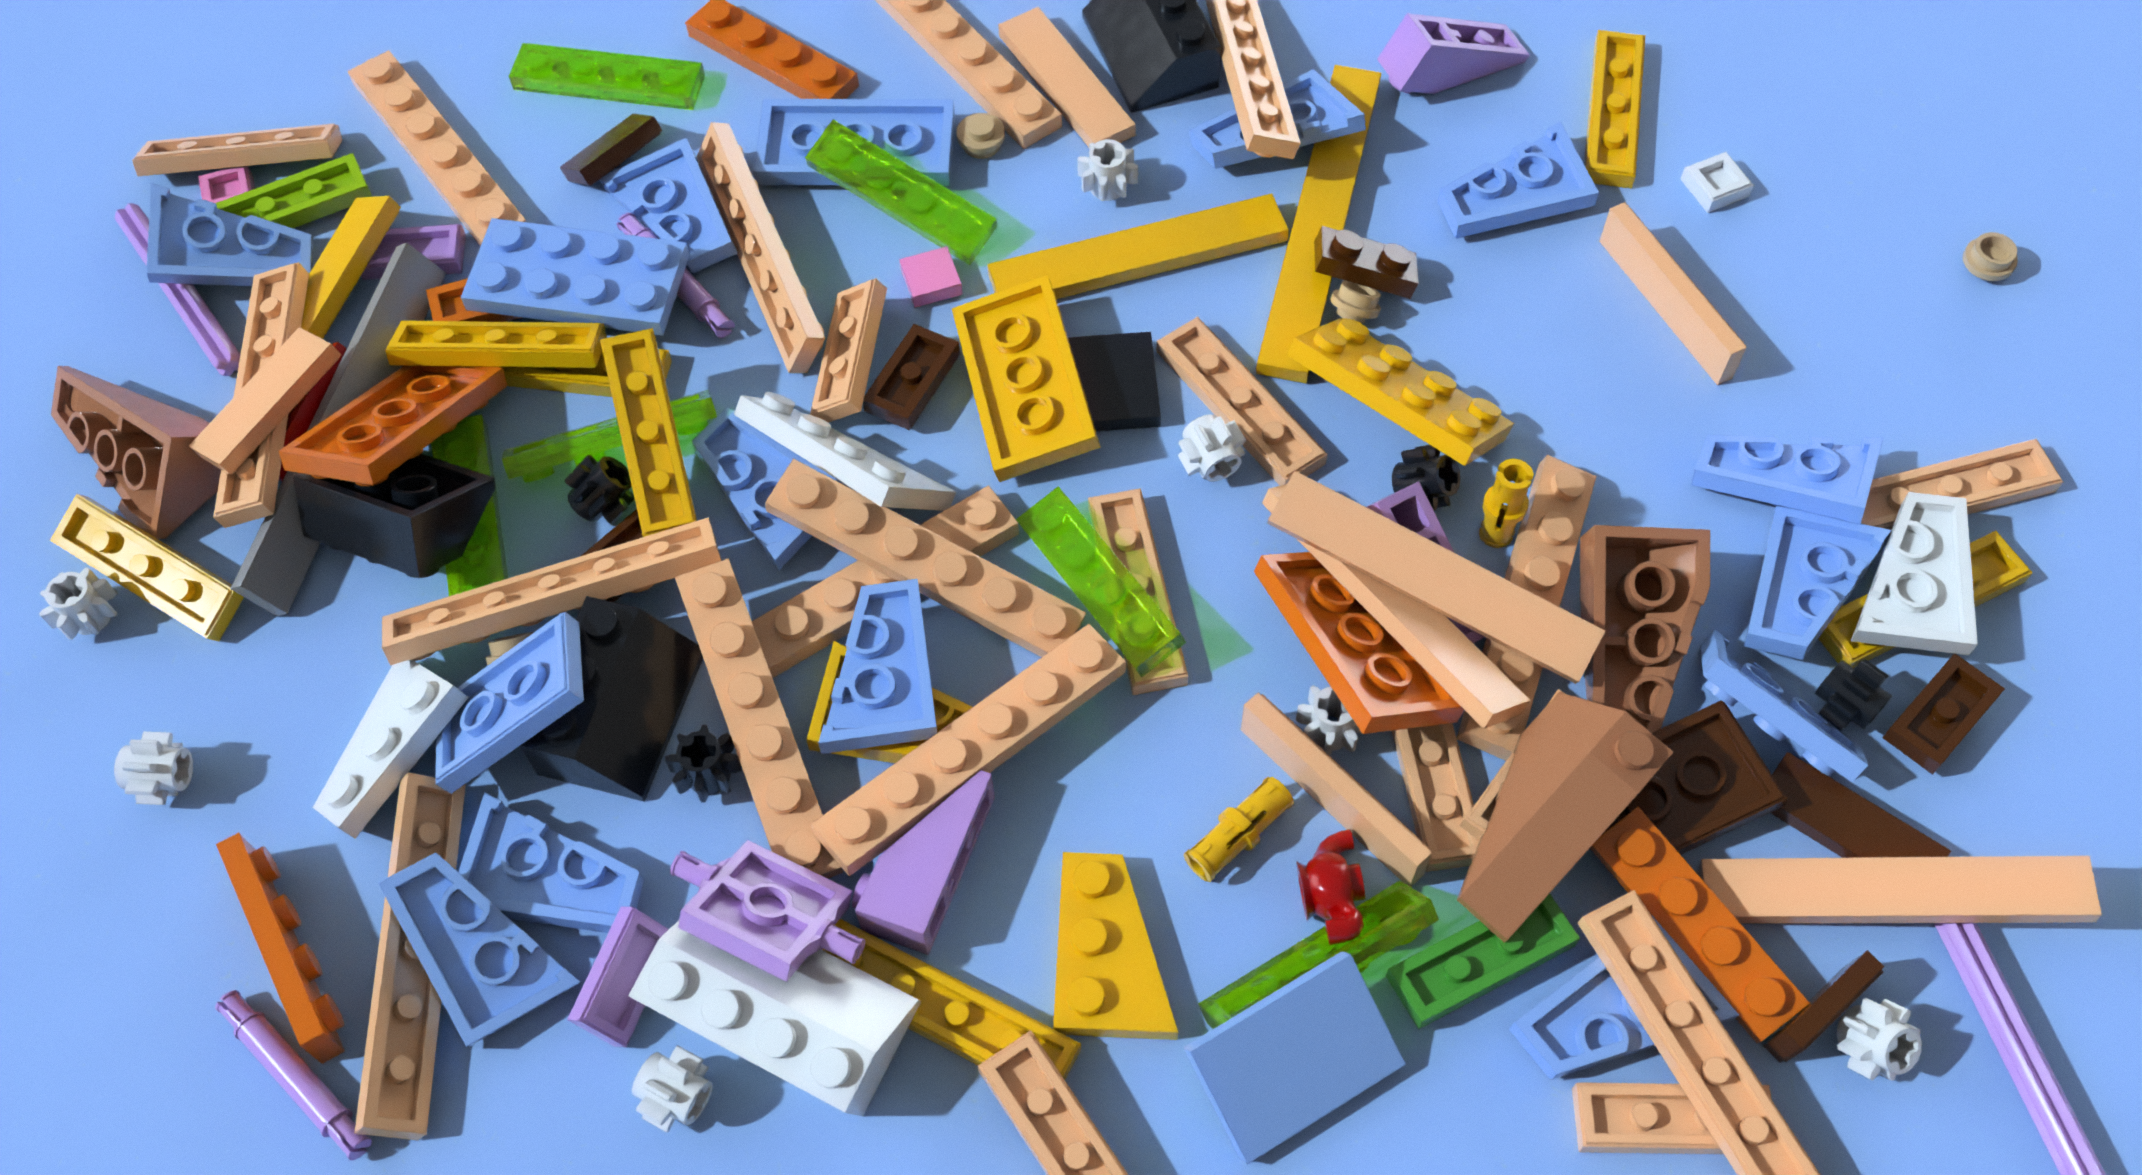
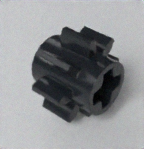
M1431 445L1402 451L1403 462L1397 463L1392 471L1394 493L1419 481L1434 511H1437V508L1450 506L1449 496L1454 495L1458 491L1461 480L1457 462L1447 455L1440 456V451Z
M588 455L564 481L568 486L572 487L567 495L570 506L579 516L588 521H598L604 516L609 523H613L635 500L634 494L629 491L632 485L627 467L612 457L606 456L597 462L595 458Z
M1866 659L1862 660L1856 668L1841 660L1815 691L1817 696L1827 702L1818 714L1841 731L1851 721L1865 730L1892 698L1891 694L1880 687L1888 678V675Z
M702 725L700 731L686 736L679 733L677 735L679 744L676 754L665 756V762L670 772L676 773L672 782L677 792L682 794L692 788L698 794L701 802H706L708 795H713L720 791L725 793L731 792L728 784L731 773L742 771V766L738 755L732 753L735 746L730 734H723L717 739L709 732L707 725Z

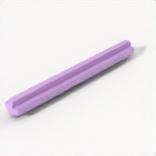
M128 203L125 209H117L115 220L147 266L149 219L139 205ZM158 283L219 374L231 376L234 370H238L241 354L194 285Z
M1934 923L2060 1175H2106L1977 923Z

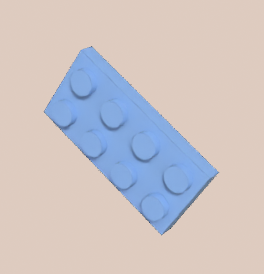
M763 99L753 169L755 180L758 185L950 186L955 121L954 99Z
M492 218L460 298L465 309L469 311L554 322L601 323L608 329L632 332L653 328L655 335H664L690 254L686 242Z

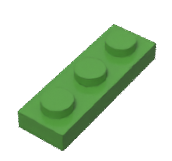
M1549 893L1505 943L1482 922L1478 921L1388 968L1386 978L1419 1030L1574 948L1580 937Z

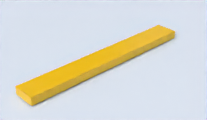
M1334 65L1330 84L1364 113L1366 130L1314 143L1259 352L1256 374L1307 384L1310 370L1286 355L1294 337L1321 326L1332 276L1315 272L1314 241L1321 226L1336 230H1344L1380 85L1381 72Z

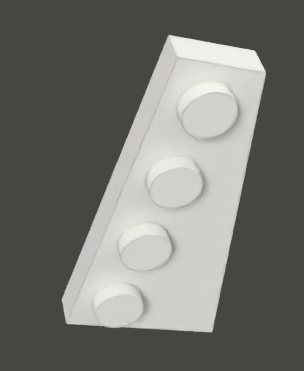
M765 392L763 398L740 396L734 412L735 416L880 507L938 511L950 508L956 491L831 428V424L825 420L794 409L795 403L792 400L772 392Z

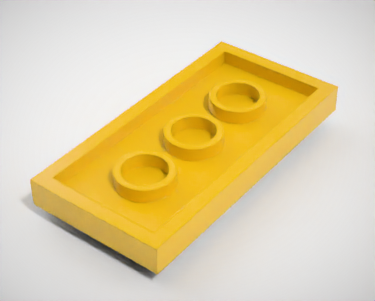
M1048 274L951 308L993 471L999 482L1101 448L1054 288Z
M1339 318L1294 337L1286 355L1463 466L1468 465L1504 442L1514 425L1512 421L1501 415L1500 408L1494 403L1482 398H1472L1457 389L1456 382L1449 376L1438 371L1424 369L1412 361L1413 357L1409 352L1395 345L1383 344L1369 335V330L1366 326L1353 319Z

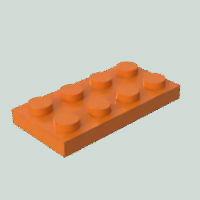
M403 366L279 450L284 470L308 474L316 479L332 478L355 482L359 486H373L382 483L389 477L392 471L407 460L419 456L423 452V448L442 434L454 430L457 423L475 410L485 407L492 397L505 389L507 382L502 367Z
M1310 552L1261 555L1254 570L1255 575L1362 734L1457 723L1464 709Z

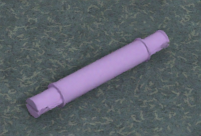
M628 212L619 217L621 222H617V227L625 235L658 239L652 229L645 228L633 213ZM685 268L677 296L688 306L699 321L706 322L718 338L728 336L732 332L730 328L735 326L734 322L720 309L718 300L713 298Z
M237 990L223 995L220 998L223 1002H217L215 1008L232 1025L235 1038L239 1039L316 1125L323 1137H331L349 1160H356L367 1152L366 1148L371 1147L372 1140L366 1135L354 1134L355 1122L351 1119L352 1111L346 1108L271 1025L263 1012H255Z

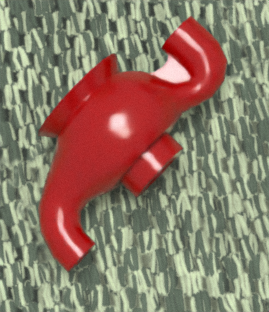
M1351 829L1339 831L1326 837L1319 844L1314 856L1306 866L1296 861L1306 920L1308 921L1314 914L1325 919L1329 945L1348 942L1359 937L1364 927L1363 916L1354 904V901L1366 899L1359 863L1348 865L1346 859L1340 855L1344 851L1354 850Z

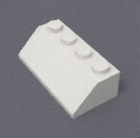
M679 920L659 938L631 989L629 997L844 1113L864 1116L921 1003L920 1000L823 950H818L808 956L786 982L678 928Z

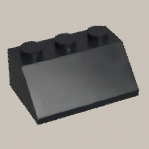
M1091 0L1082 10V18L1131 113L1219 88L1221 45L1196 0Z
M424 454L407 460L392 471L385 481L373 486H359L355 482L332 478L316 479L311 475L302 473L293 477L303 536L327 544L332 549L343 550L365 558L371 563L381 564L398 570L413 578L432 576L439 571V568L462 557L496 488L494 477Z
M586 596L576 618L579 622L584 701L520 745V748L539 776L645 802L702 663L703 656L698 644L640 608Z

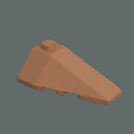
M57 367L51 416L78 453H89L99 468L95 477L103 487H114L122 498L118 509L129 522L157 539H164L218 491L221 469L198 456L189 447L209 422L72 367Z
M1594 525L1580 537L1581 618L1605 630L1585 670L1586 699L1626 711L1651 733L1662 727L1674 692L1672 688L1683 656L1687 654L1693 638L1691 633L1700 607L1704 605L1710 589V530Z
M1558 692L1520 735L1513 752L1515 755L1505 780L1501 783L1495 801L1497 802L1486 831L1480 838L1457 898L1461 905L1504 943L1673 754L1669 747L1626 711Z

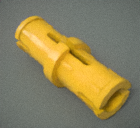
M1512 458L1500 463L1494 485L1485 493L1482 506L1485 515L1481 523L1482 527L1479 529V536L1490 547L1502 548L1509 545L1513 540L1512 536L1515 534L1517 523L1522 521L1527 513L1529 504L1527 492L1532 483L1531 480H1533L1534 473L1532 468L1520 459Z
M1266 777L1262 784L1236 808L1227 807L1218 815L1219 823L1196 845L1184 853V859L1188 866L1202 880L1211 882L1243 849L1250 851L1260 843L1259 835L1287 808L1290 809L1294 805L1292 795L1279 780L1274 777Z

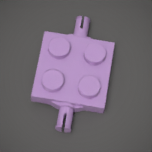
M749 840L732 857L714 865L703 862L687 854L685 851H681L680 855L675 857L671 865V875L699 887L696 895L681 909L678 928L786 982L808 956L822 948L849 961L851 964H855L856 959L858 960L863 952L865 939L834 926L849 909L852 890Z

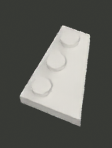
M1908 492L1900 506L1853 633L1852 642L1962 655L1971 654L1978 643L1966 498Z
M407 660L392 665L313 808L339 829L356 839L400 784V780L413 768L469 697L454 685L414 660Z

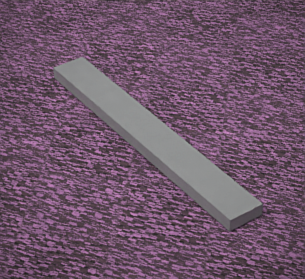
M407 242L395 248L307 431L403 367L389 365L385 350L400 321H424L430 309L426 289L440 286L446 274L445 271ZM287 471L277 492L274 514L264 518L230 588L275 616L288 614L321 543L303 536L293 480L294 476L301 473Z

